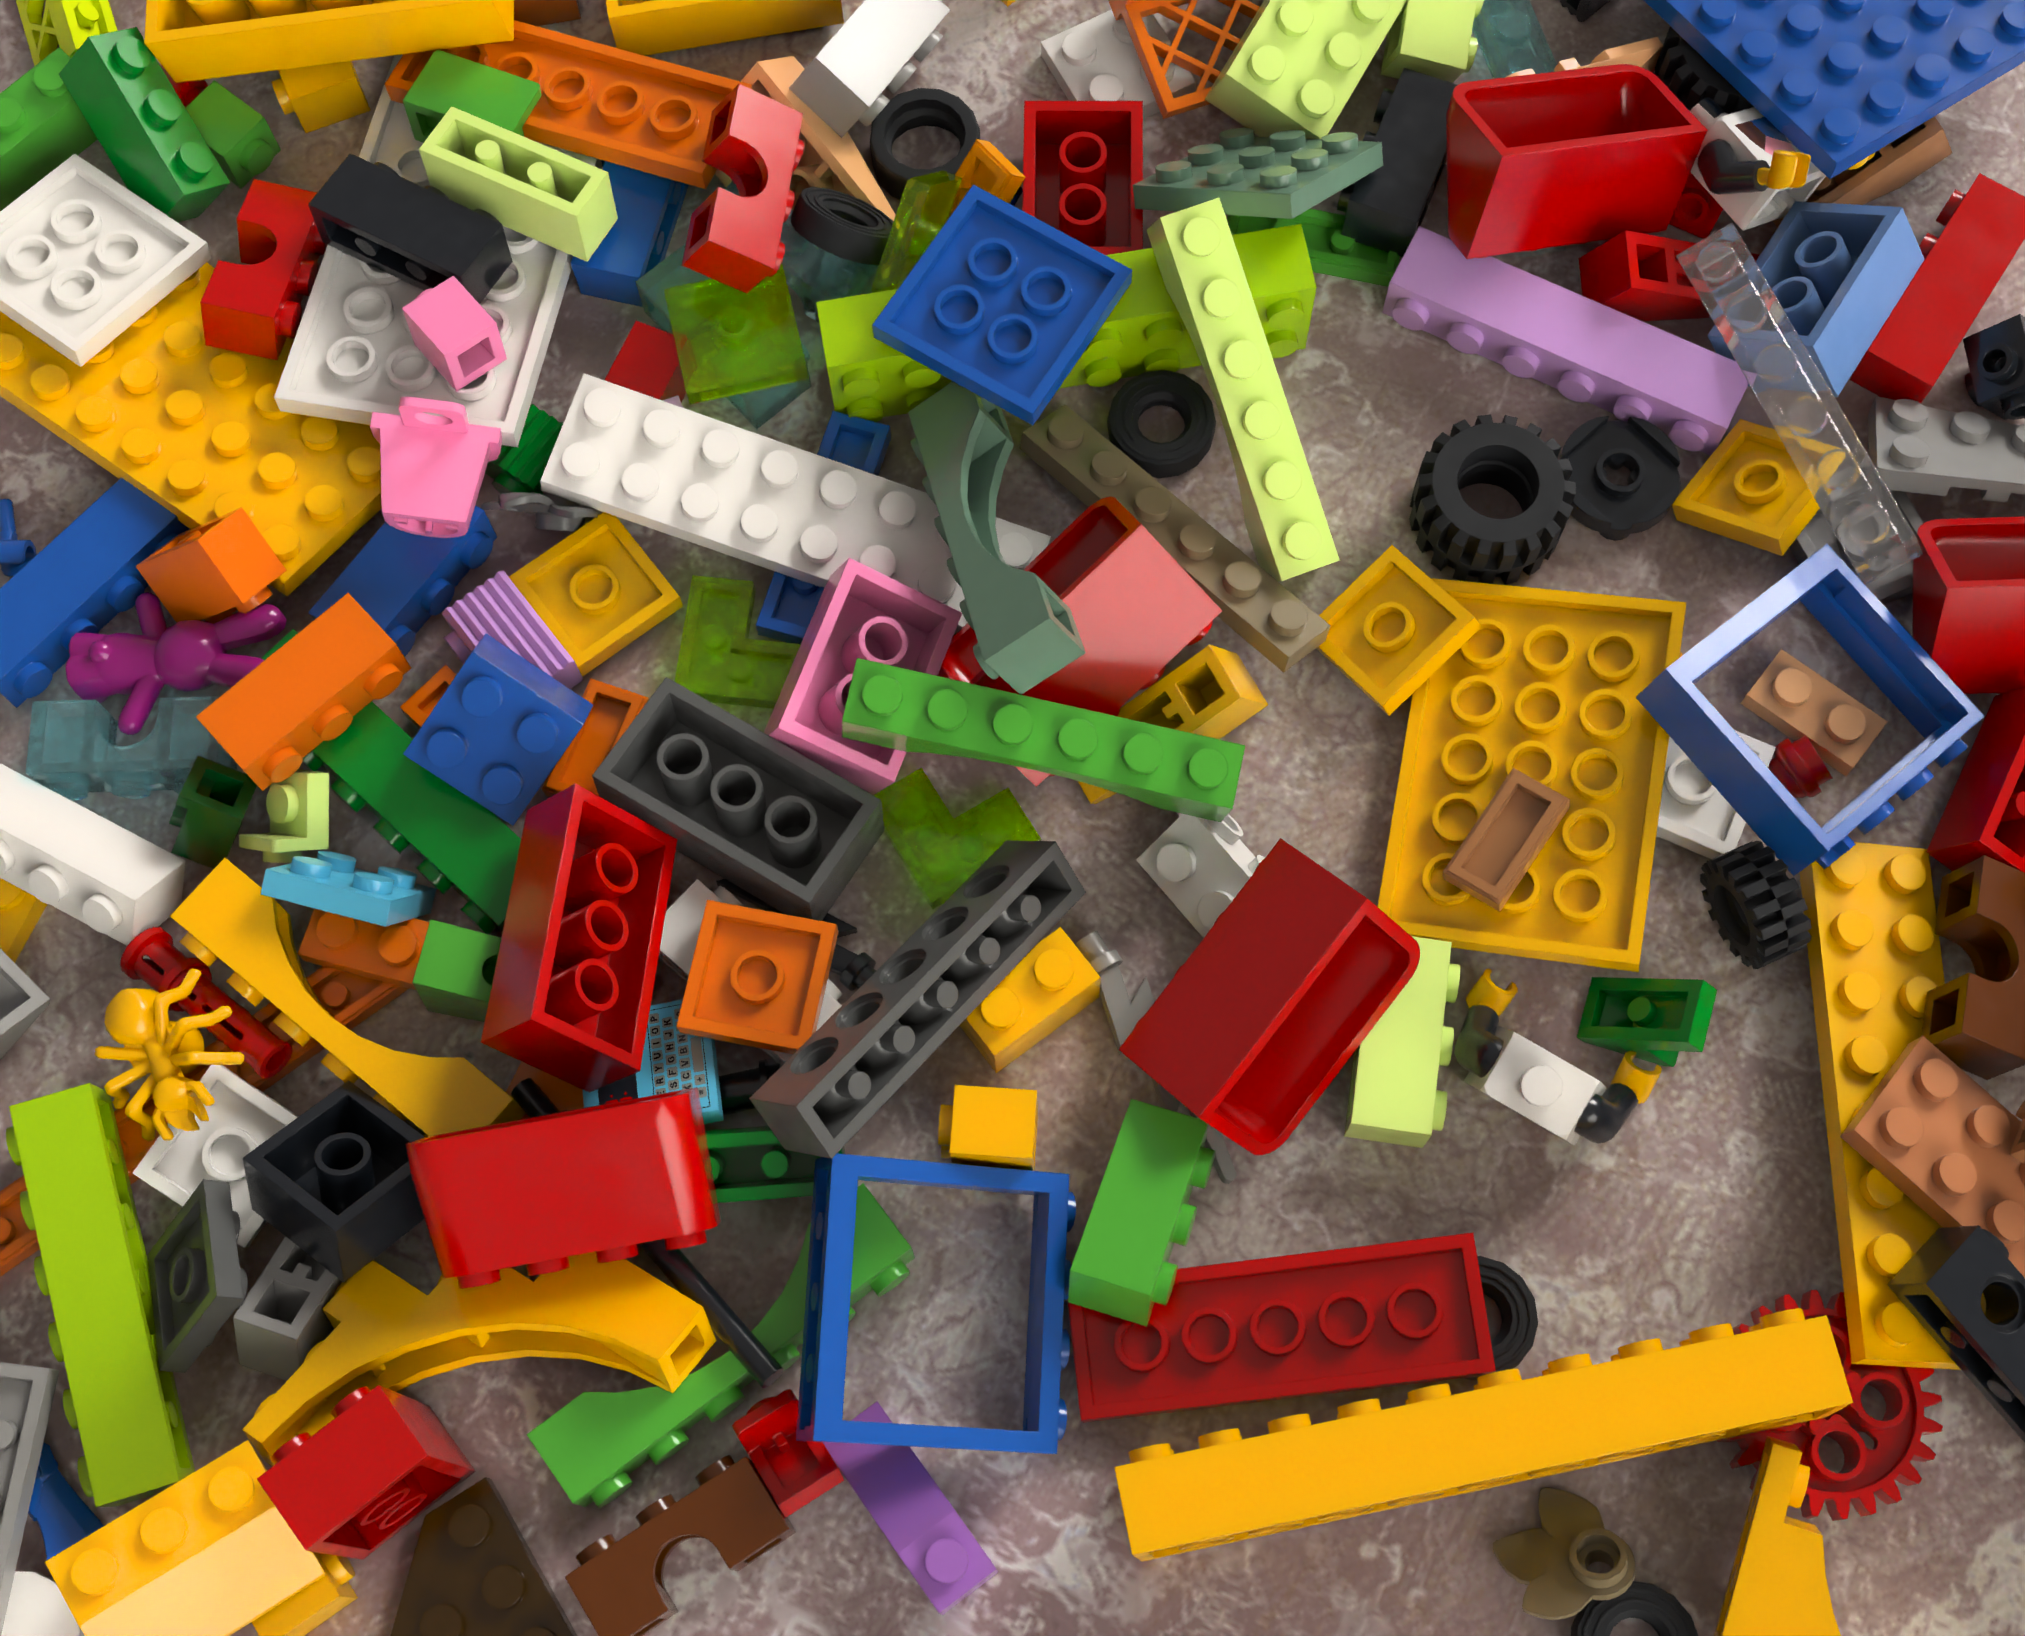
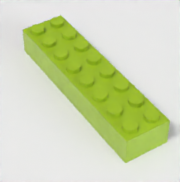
M1302 224L1232 235L1272 358L1285 357L1296 350L1305 349L1317 287ZM1153 248L1106 255L1132 269V283L1057 392L1061 388L1085 384L1093 387H1104L1114 384L1121 378L1138 376L1144 372L1158 370L1176 372L1179 369L1202 365L1187 328L1166 290ZM898 289L816 302L833 405L836 412L847 414L848 417L855 416L878 422L883 417L907 414L917 405L952 382L950 379L874 338L872 324Z

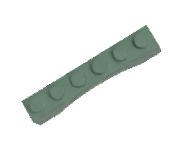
M952 381L908 412L915 433V438L910 443L917 458L925 466L927 476L922 479V483L939 512V516L934 519L935 526L950 548L952 557L947 559L948 569L963 591L965 599L959 604L961 612L975 631L978 643L973 646L974 655L981 668L990 678L994 680L998 677L1003 678L1016 692L1022 695L1084 655L1085 650L1071 609L1035 573L1007 565L1000 553L995 527L996 501L1003 470L1014 443L1002 409Z

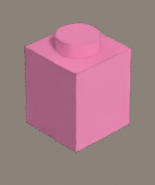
M454 276L434 288L421 292L414 301L402 308L415 346L456 392L507 359L497 323Z

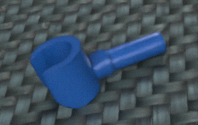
M1 499L0 565L5 576H14L37 553L31 540H18L13 502L10 499Z

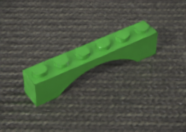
M860 658L856 659L842 719V738L905 752L959 756L1037 770L1101 787L1159 809L1222 822L1233 809L1245 745Z
M864 1183L857 1187L849 1321L856 1315V1312L851 1307L872 1290H874L878 1297L891 1291L910 1274L906 1264L915 1258L912 1247ZM811 1222L808 1224L799 1259L783 1292L760 1323L751 1331L782 1366L784 1371L801 1357L797 1347L803 1343ZM728 1351L696 1372L689 1374L674 1393L658 1386L618 1393L583 1392L529 1432L527 1436L573 1504L587 1507L594 1501L598 1508H602L631 1487L633 1482L628 1475L650 1458L655 1465H658L680 1451L689 1442L685 1432L704 1417L708 1416L711 1422H716L739 1406L746 1398L741 1389L755 1379L734 1354Z

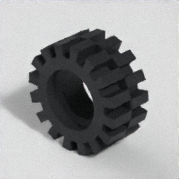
M1751 841L1706 861L1701 867L1704 873L1700 874V882L1706 888L1702 890L1704 901L1710 903L1712 907L1711 910H1708L1712 921L1717 920L1721 927L1718 933L1723 941L1727 939L1730 941V951L1735 957L1740 955L1742 963L1747 967L1752 965L1753 969L1764 967L1807 947V943L1811 941L1812 937L1807 931L1812 928L1811 919L1803 914V911L1808 909L1805 899L1798 898L1795 891L1800 888L1794 877L1789 879L1786 875L1788 867L1782 859L1775 861V851L1769 846L1764 847L1761 841Z

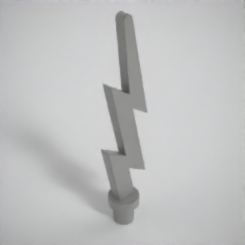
M1095 931L1081 938L1075 945L1101 977L1100 997L1118 1050L1134 1030L1136 1023L1147 1013L1155 1001L1147 977H1145L1132 1002H1130L1119 969V965L1123 960L1117 950H1108L1098 931ZM1152 1079L1160 1107L1177 1112L1181 1102ZM1188 1109L1190 1116L1198 1118L1194 1113H1192ZM1208 1124L1205 1147L1216 1150L1213 1164L1221 1181L1229 1184L1236 1178L1237 1173L1222 1133Z

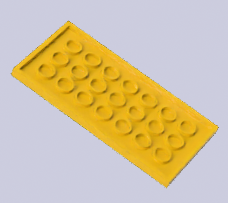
M207 262L82 367L0 312V396L118 479L122 477L175 514L178 521L190 529L242 507L287 570L270 583L271 586L287 597L382 509L380 443L373 437L370 425L280 412L274 396L294 342L293 338L287 337L278 361L205 345L200 301L215 269Z

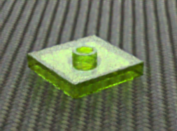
M942 170L912 177L907 180L871 288L872 293L898 289L948 220L962 180L961 177Z
M783 264L780 265L774 276H766L747 294L714 279L664 289L689 405L809 379Z

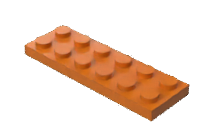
M514 20V40L441 49L442 51L528 79L540 85L542 96L522 127L526 138L703 189H707L717 171V168L702 162L712 111L738 84L752 89V85L516 20ZM436 50L403 54L384 84L391 101L403 104L404 97Z

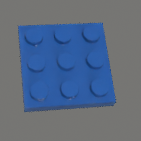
M973 184L872 324L873 336L877 340L1023 421L1034 425L1132 283V269Z

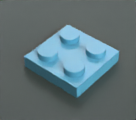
M318 851L317 858L294 856L292 857L291 864L267 868L260 895L387 927L430 914L436 888L417 884V874L408 870L381 866L378 867V872L374 873L355 868L357 859L352 856L330 851Z

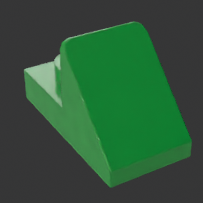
M1592 977L1577 1038L1585 1043L1621 1054L1634 1051L1636 1052L1635 1058L1662 1066L1674 1067L1679 1051L1703 1052L1717 989L1700 979Z

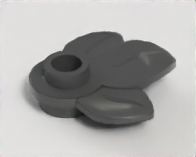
M507 492L499 494L498 501L481 504L482 510L536 513L535 528L576 531L585 525V517L598 518V511L588 506H579V503L547 492H543V495L539 493Z

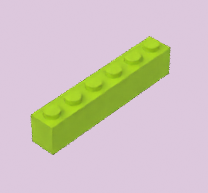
M87 1083L9 1106L13 1126L6 1129V1142L14 1163L17 1166L22 1165L27 1190L20 1194L21 1212L26 1225L30 1230H36L41 1256H37L34 1259L35 1277L41 1292L45 1296L50 1295L55 1322H51L48 1327L50 1346L57 1361L65 1363L70 1388L63 1391L65 1415L70 1426L73 1429H79L84 1451V1456L79 1457L77 1462L80 1484L87 1497H94L96 1507H117L162 1492L195 1472V1467L173 1372L159 1371L148 1260L111 1096L105 1090Z

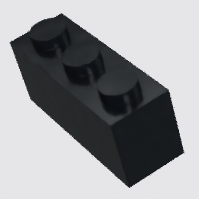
M1404 68L1395 90L1384 88L1373 122L1380 124L1376 134L1366 131L1362 140L1382 142L1383 166L1341 191L1337 210L1346 213L1341 235L1353 238L1355 242L1388 253L1393 251L1400 257L1404 256L1418 227L1423 222L1447 162L1446 111L1457 84Z
M351 153L308 204L323 243L424 291L434 288L454 276L480 304L513 262L503 226L493 215L481 209L473 211L450 200L442 191L433 186L427 185L422 187L400 177L386 164L380 162L373 164Z

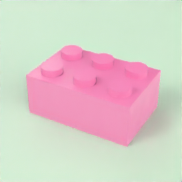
M848 558L830 576L764 733L868 793L875 795L895 782L906 752L842 738V719L856 659H865L937 676L962 613Z

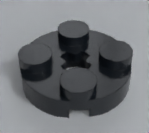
M1609 416L1596 417L1582 424L1570 435L1559 456V460L1569 458L1573 469L1569 481L1576 482V495L1571 504L1573 507L1571 515L1579 523L1594 531H1598L1606 539L1613 541L1623 540L1630 534L1650 529L1667 515L1679 494L1681 481L1679 482L1678 467L1680 459L1678 451L1670 438L1652 423L1635 417H1629L1628 422L1620 420L1608 421ZM1608 465L1612 469L1618 470L1625 466L1631 471L1627 479L1629 485L1612 484L1606 479L1608 474L1603 468Z

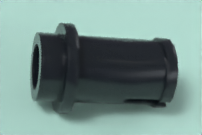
M765 1059L759 1061V1068L719 1076L723 1115L756 1108L749 1098L782 1066L781 1063L769 1065Z

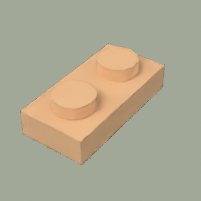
M1782 649L1740 703L1794 741L1806 735L1822 761L1844 776L1851 772L1888 722Z

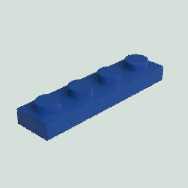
M832 411L817 455L878 476L892 438L891 428L889 425L855 416L848 417L847 414ZM774 572L755 625L758 635L800 646L825 587H819L815 584Z

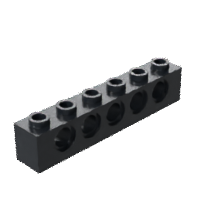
M1979 1225L1938 1228L1887 1285L2025 1442V1278L2008 1259L2009 1252L2005 1245L1995 1235L1982 1229ZM1982 1293L1986 1301L1985 1314L1981 1308Z

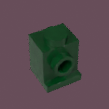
M198 755L178 796L175 809L169 821V824L181 828L171 853L212 869L224 858L227 859L257 788L253 780L245 773Z

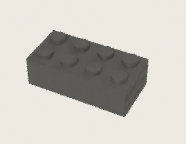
M667 677L592 775L599 797L678 839L676 846L678 852L786 915L822 921L884 832L881 799Z

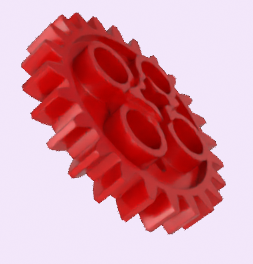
M1810 1290L1802 1295L1800 1308L1803 1310L1805 1320L1827 1315L1853 1403L1826 1418L1717 1440V1442L1737 1441L1741 1450L1733 1457L1729 1465L1732 1469L1750 1464L1753 1465L1757 1471L1750 1483L1749 1488L1752 1491L1767 1436L1795 1444L1802 1452L1800 1464L1810 1467L1808 1485L1801 1505V1512L1804 1518L1818 1517L1824 1501L1832 1521L1848 1519L1850 1502L1861 1517L1876 1513L1874 1494L1887 1505L1898 1503L1902 1500L1894 1479L1907 1486L1916 1485L1922 1481L1918 1471L1910 1463L1911 1460L1926 1462L1935 1459L1936 1454L1930 1447L1921 1442L1920 1439L1923 1435L1942 1431L1943 1426L1924 1416V1408L1942 1402V1396L1921 1391L1919 1382L1930 1377L1935 1372L1933 1368L1852 1364L1844 1292L1831 1296L1826 1308H1824L1818 1290ZM1790 1294L1775 1299L1776 1312L1799 1308ZM1762 1305L1750 1313L1753 1323L1756 1325L1760 1323V1317L1772 1314L1773 1312ZM1741 1323L1733 1327L1734 1335L1749 1332L1748 1327L1750 1326ZM1865 1385L1874 1387L1884 1397L1886 1413L1881 1421L1872 1418L1863 1409L1861 1392ZM1857 1431L1865 1432L1873 1439V1449H1868L1865 1446L1864 1440ZM1824 1436L1834 1439L1842 1448L1844 1465L1838 1473L1827 1469L1820 1460L1818 1447Z

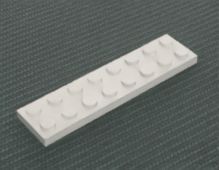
M583 374L540 480L541 491L819 587H825L830 576L848 558H851L961 612L959 604L965 599L963 591L948 569L947 559L952 557L949 546L939 534L934 523V519L939 516L937 506L926 492L588 374ZM996 517L995 527L999 549L1007 565L1023 570L1048 546L1051 536ZM963 614L954 634H957L968 623Z

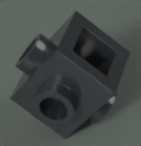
M2018 314L1963 339L1970 372L1965 375V385L1970 398L1977 406L1984 407L2004 420L2025 418V317Z

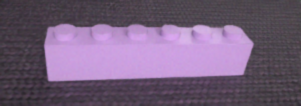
M1421 226L1418 227L1389 282L1382 313L1393 317L1398 324L1407 329L1423 330L1448 341L1454 349L1462 353L1478 354L1499 363L1509 373L1517 377L1538 380L1558 389L1564 397L1572 401L1588 402L1609 411L1620 421L1628 422L1629 417L1644 419L1662 430L1678 447L1688 451H1700L1710 456L1722 440L1755 371L1750 367L1491 256L1466 259L1451 239Z

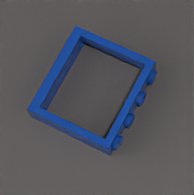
M1828 544L1820 548L1673 662L1636 696V699L1765 845L1771 847L1775 851V856L1784 861L1788 871L1793 876L1815 860L1823 869H1826L1840 856L1849 851L1855 845L1848 836L1853 829L1857 827L1865 835L1891 815L1895 809L1887 800L1896 793L1904 801L1928 783L1934 775L1927 769V766L1932 761H1935L1940 768H1943L1966 750L1967 744L1960 737L1985 717ZM1800 601L1924 737L1920 743L1821 827L1694 685Z
M839 1153L832 1159L825 1157L816 1159L796 1441L1057 1454L1058 1440L1063 1438L1067 1425L1066 1404L1060 1398L1061 1370L1066 1368L1070 1355L1069 1333L1067 1329L1063 1328L1064 1301L1068 1299L1069 1276L1072 1266L1070 1260L1066 1259L1067 1232L1071 1231L1076 1217L1075 1196L1073 1192H1069L1070 1174ZM858 1180L1034 1195L1023 1431L842 1420Z

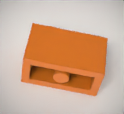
M242 507L177 535L135 566L176 623L179 621L204 619L215 624L230 616L236 610L240 613H247L262 604L273 594L267 585L287 571Z

